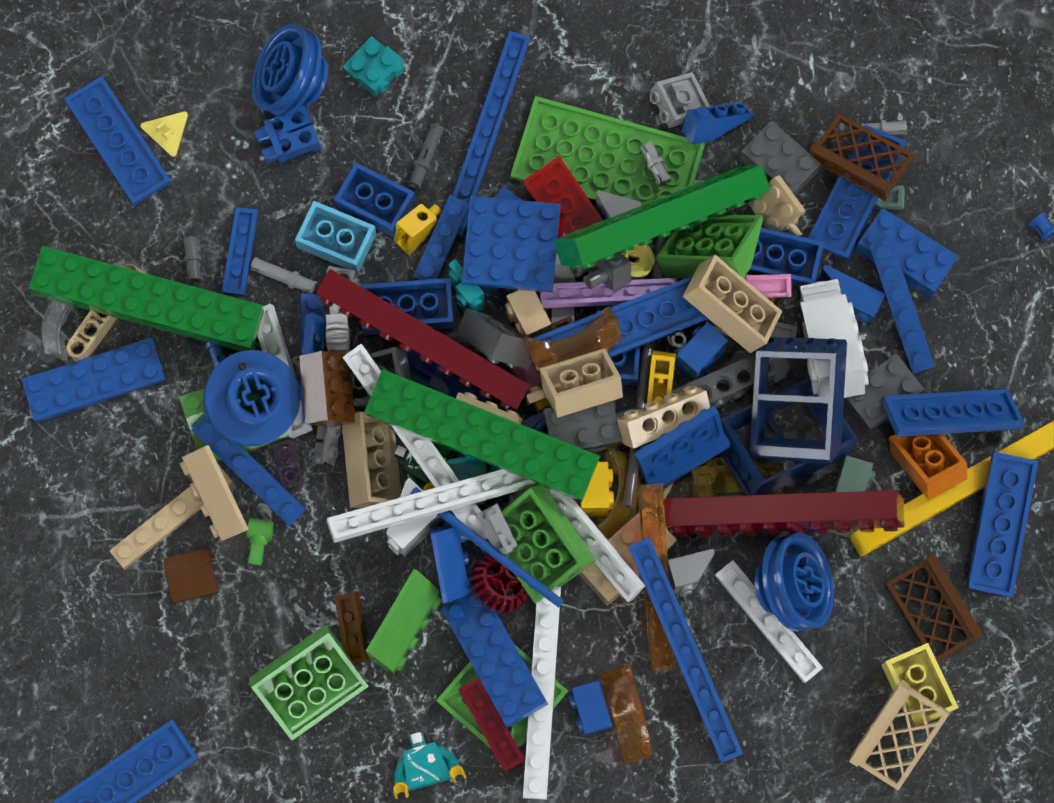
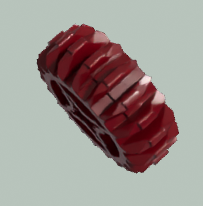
M490 555L483 556L480 561H477L471 571L469 584L473 586L470 592L477 594L475 600L480 599L482 601L481 607L489 606V612L496 609L497 614L503 611L508 614L511 611L518 610L521 605L523 606L529 596L516 575ZM487 571H494L491 575L486 574ZM514 592V595L506 596V593Z

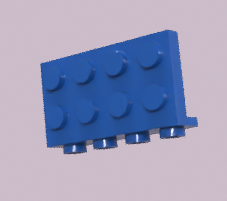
M713 405L708 409H703L689 421L680 423L671 432L662 434L653 443L642 446L635 453V457L643 479L653 492H657L728 449L730 442L723 432L719 412Z

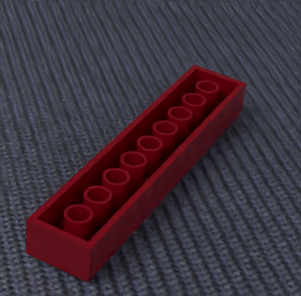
M329 269L316 291L320 295L318 300L331 307L333 304L340 306L339 312L351 319L353 315L359 317L358 323L370 330H372L373 326L380 330L379 335L389 341L395 338L400 341L399 347L409 353L412 350L419 352L418 358L430 365L433 361L438 363L440 371L449 376L455 373L460 376L458 381L468 387L474 384L480 388L478 393L488 399H491L493 395L500 400L498 404L507 410H511L512 407L517 409L530 387L529 384L331 269Z
M897 490L664 499L663 526L670 533L676 535L677 538H690L691 534H699V537L703 538L712 537V534L733 537L735 533H744L745 536H757L758 532H767V535H781L783 531H790V534H804V531L826 534L827 530H836L837 533H850L851 529H860V532H874L875 528H884V531L894 532L898 531V528H904V499Z

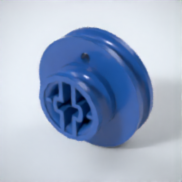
M293 23L286 24L279 28L267 41L257 60L252 80V96L258 108L271 112L276 116L285 117L294 113L301 105H311L318 99L327 81L328 63L322 57L321 43L319 37L314 32L303 29L301 26Z
M257 350L238 352L224 359L210 374L204 389V410L211 426L226 440L241 446H261L283 435L296 419L300 407L298 382L291 369L276 356ZM241 363L246 367L243 371L238 368V365ZM259 380L263 381L265 384L260 385ZM251 392L252 395L258 393L260 399L256 402L254 400L248 402L246 396ZM272 394L271 403L268 406L266 401L270 398V395Z
M794 533L789 536L773 539L766 548L763 562L758 565L755 571V591L761 606L770 615H775L779 622L789 630L803 631L808 628L821 627L829 619L834 602L833 578L825 554L817 542L807 534Z

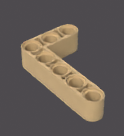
M132 264L122 266L123 268L147 274ZM90 311L67 344V352L75 362L89 358L117 318L112 316L100 317V313ZM91 328H96V329H97V331H96V333H95L94 335H92V336H88V335H87V331H88L89 329H91ZM76 347H84L80 354H74Z

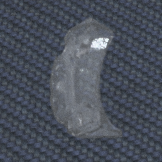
M52 300L47 306L42 319V343L45 351L65 362L69 356L65 345L67 336L60 332V328L75 306Z

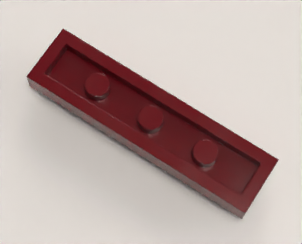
M477 678L459 688L461 696L503 771L507 772L524 762L525 759L480 679Z

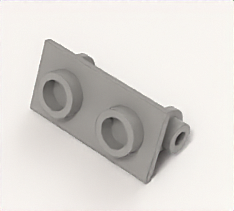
M318 426L316 439L323 440V443H315L313 458L316 464H324L326 462L335 466L336 458L338 457L337 446L341 434V426Z
M498 504L476 514L491 545L504 554L511 552L512 548L518 546Z

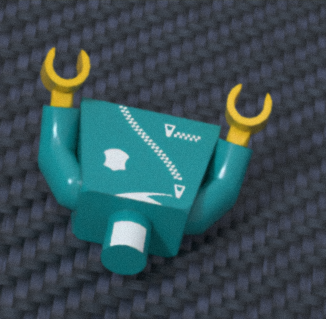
M423 732L415 733L409 736L412 749L403 751L404 756L398 759L394 773L395 799H398V793L404 792L406 798H408V791L410 792L450 779L457 783L456 776L463 775L465 779L466 774L456 757L448 749L441 745L437 746L435 742L426 744Z

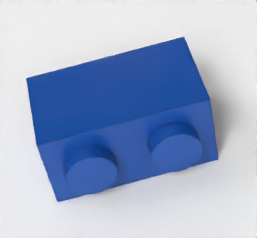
M599 681L571 689L572 695L568 697L571 708L577 709L579 717L575 718L579 732L583 731L584 736L612 728Z

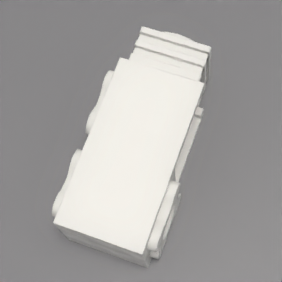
M838 279L800 286V304L804 317V322H802L804 337L846 339L847 357L844 398L865 394V385L869 384L868 366L861 339L858 340L859 331L852 302L848 303L846 294H841ZM807 359V368L813 394H818V397H828L831 360Z

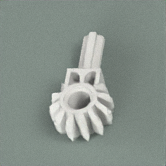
M333 304L332 307L329 306L330 315H326L328 352L346 355L350 352L351 348L348 316L339 312L340 306Z

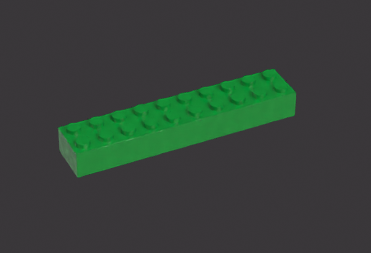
M763 165L737 167L553 241L561 266H571V269L579 267L585 269L594 266V261L601 259V261L614 258V253L629 252L633 250V246L639 244V246L652 242V238L656 236L662 238L671 235V230L677 229V231L690 227L689 223L693 221L695 223L708 220V215L713 214L716 216L727 212L726 208L730 206L737 208L745 205V200L750 199V201L760 199L763 197V193L770 191Z
M45 246L41 248L29 285V290L34 296L238 351L253 350L264 314L263 305Z
M383 369L364 412L369 417L582 502L600 459L599 455Z

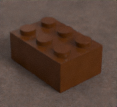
M319 351L299 356L305 424L336 427L355 423V408L352 396L353 386L351 383L350 367L343 359L345 354Z

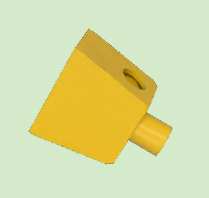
M423 204L418 205L396 223L394 242L410 256L433 233L437 218L442 213L441 209L436 204H432L428 209Z

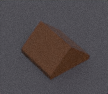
M209 547L164 558L165 578L174 604L219 592Z

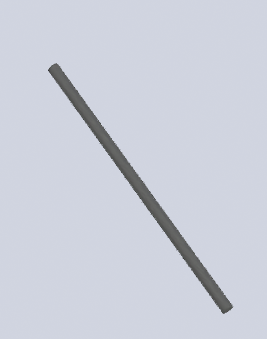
M657 236L652 279H663V272L656 257L667 242L668 236L662 238ZM655 341L643 345L635 410L643 408L644 404L647 403L651 359ZM642 445L634 449L630 447L622 505L626 509L634 508L639 472L635 453L638 452Z

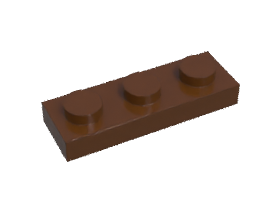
M359 592L335 595L344 650L354 664L370 661L366 653L368 644Z

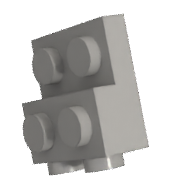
M693 72L656 82L650 90V100L653 104H657L660 110V120L663 123H667L669 128L684 124L687 110L697 109L698 107H710Z

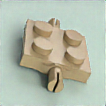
M776 176L768 183L770 191L763 193V197L760 199L749 201L748 205L756 215H762V224L766 229L779 232L789 230L792 235L801 237L803 234L795 224L806 210L781 176Z

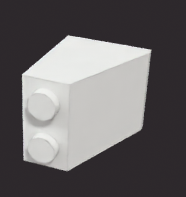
M409 478L405 482L400 498L411 495L410 493L415 487L419 488L422 492L423 490ZM435 514L388 527L386 532L388 547L397 556L401 553L406 557L430 533V528L436 527L439 521L443 519Z

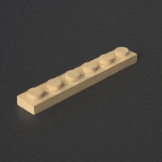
M219 466L228 487L231 486L233 481ZM189 487L110 550L111 554L124 570L197 513L201 509L199 505L203 504L200 496L195 497L191 487Z

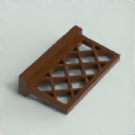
M841 114L837 115L818 143H814L810 148V154L821 163L823 168L885 202L890 197L891 190L915 158V154ZM841 122L849 127V131L837 134L836 127ZM864 134L868 137V142L856 144L854 136ZM851 136L853 145L840 147L839 139ZM836 140L837 148L827 149L823 145L826 141ZM880 144L886 146L887 152L875 154L873 146ZM870 147L872 155L859 157L858 149ZM855 150V159L847 160L842 155V152ZM902 155L907 159L904 163L894 165L892 156ZM889 157L891 166L879 168L877 159ZM874 161L875 169L865 170L862 168V162ZM893 171L894 177L889 183L881 178L880 173Z
M934 554L886 583L922 645L927 643L924 637L930 638V648L933 639L947 643L944 653L937 657L934 655L937 662L983 636ZM925 567L929 574L927 584L914 581L915 572ZM912 574L911 580L905 578ZM931 579L936 586L930 585ZM900 580L909 582L907 596L897 593L893 585ZM912 584L926 587L923 600L910 597ZM929 588L939 590L941 593L939 604L926 601ZM900 597L906 598L905 605L903 604ZM943 598L948 606L942 605ZM909 599L922 603L919 616L908 612L907 604ZM925 604L938 607L935 620L922 617ZM941 608L952 611L954 615L952 624L938 621ZM912 617L918 618L917 625ZM955 618L960 626L954 625ZM921 619L934 623L931 636L920 632L919 625ZM937 624L951 627L948 640L934 637ZM953 628L963 630L968 639L961 643L950 641ZM949 644L956 645L948 650Z

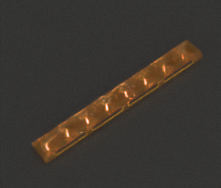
M663 483L639 484L638 499L641 540L651 537L669 579ZM644 587L650 671L675 669L673 649L648 591Z

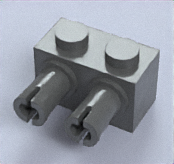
M620 252L614 253L615 257L612 259L594 261L595 265L589 268L582 269V267L571 269L570 266L572 274H575L576 277L587 271L591 272V274L583 278L585 285L589 286V289L604 283L609 289L615 291L631 283V261Z

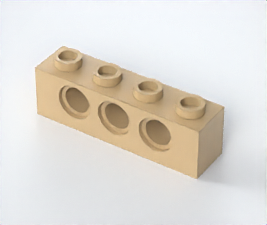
M688 386L683 389V392L668 394L664 396L663 400L658 402H648L641 409L626 411L623 416L616 418L622 443L634 449L658 439L662 434L676 429L680 423L694 418L703 409L710 408L707 391L697 386Z

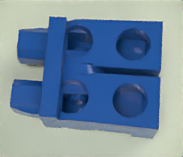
M305 105L300 106L294 113L288 116H276L271 120L263 121L265 126L254 131L259 144L269 140L272 142V146L261 149L266 162L279 160L280 163H283L306 152L322 150Z

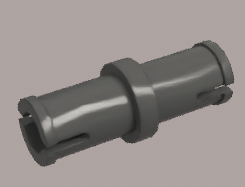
M190 236L183 239L185 247L183 262L186 265L187 282L199 283L201 282L200 263L202 261L198 253V238Z
M682 331L666 336L668 343L672 347H682V343H686V337ZM675 335H678V341H674Z

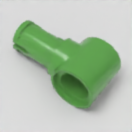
M249 519L247 539H249L251 546L248 564L261 566L264 546L267 545V542H271L274 526L272 521Z

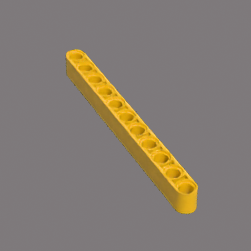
M1054 421L1002 449L999 453L1036 460L1054 449ZM991 456L968 468L967 480L929 500L922 494L904 504V528H898V531L894 532L884 531V528H875L874 532H860L859 529L851 534L849 538L860 557L984 489Z

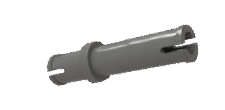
M431 124L418 160L414 161V169L408 180L409 186L416 189L421 188L426 172L430 171V162L444 132L442 126Z

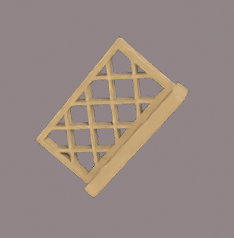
M901 679L851 754L849 762L856 767L858 765L896 790H899L950 712L909 687V684ZM909 695L919 700L921 708L907 711L905 701ZM903 706L904 711L899 712V710ZM935 710L942 714L938 722L927 723L925 711ZM922 712L924 724L911 727L908 715ZM905 715L908 727L895 730L893 725L894 718ZM925 728L927 733L926 740L915 743L912 731ZM909 731L911 743L898 746L896 734ZM893 735L895 746L882 749L880 743L882 736ZM913 747L914 758L902 762L900 750ZM896 751L899 762L886 765L883 753ZM880 754L882 766L873 767L866 763V760L870 755ZM900 767L902 776L898 782L888 776L887 769Z

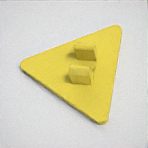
M184 111L141 123L140 126L170 156L175 157L188 114Z

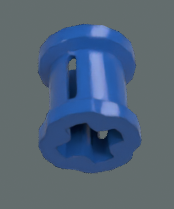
M1044 212L1028 224L1038 232L1042 242L1054 235V227L1046 219Z

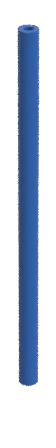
M415 487L410 494L412 495L422 491L419 488ZM445 511L437 514L559 608L564 602L562 598L450 512Z

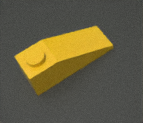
M653 351L647 403L663 400L664 396L672 394L676 353Z

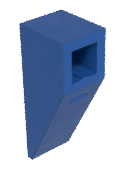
M740 102L690 109L686 112L681 133L692 144L711 142L752 118L754 114L745 104Z

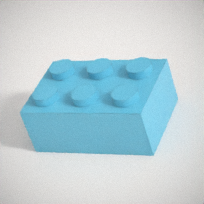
M313 201L295 242L300 250L359 273L377 233L374 225Z

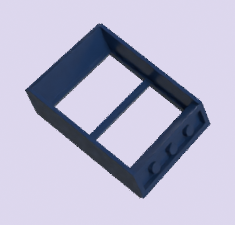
M771 336L767 344L756 350L750 441L751 458L832 463L841 449L847 357L846 339ZM769 358L831 360L829 396L813 397L767 394ZM767 401L828 403L826 441L764 437Z
M810 377L773 394L818 397V394H813ZM767 401L766 422L777 438L785 437L770 413L794 402ZM803 402L826 436L828 403ZM753 404L720 419L723 432L730 442V447L720 454L746 496L767 495L830 465L829 463L792 461L795 466L768 479H764L734 430L752 422ZM844 417L842 421L841 449L832 463L845 458L859 441Z

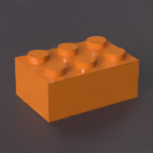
M895 434L889 437L891 455L928 500L968 479L967 462L943 434L896 437Z

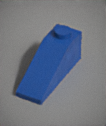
M824 265L820 274L825 281L838 279L841 294H846L848 303L852 302L855 318L863 323H872L886 294Z

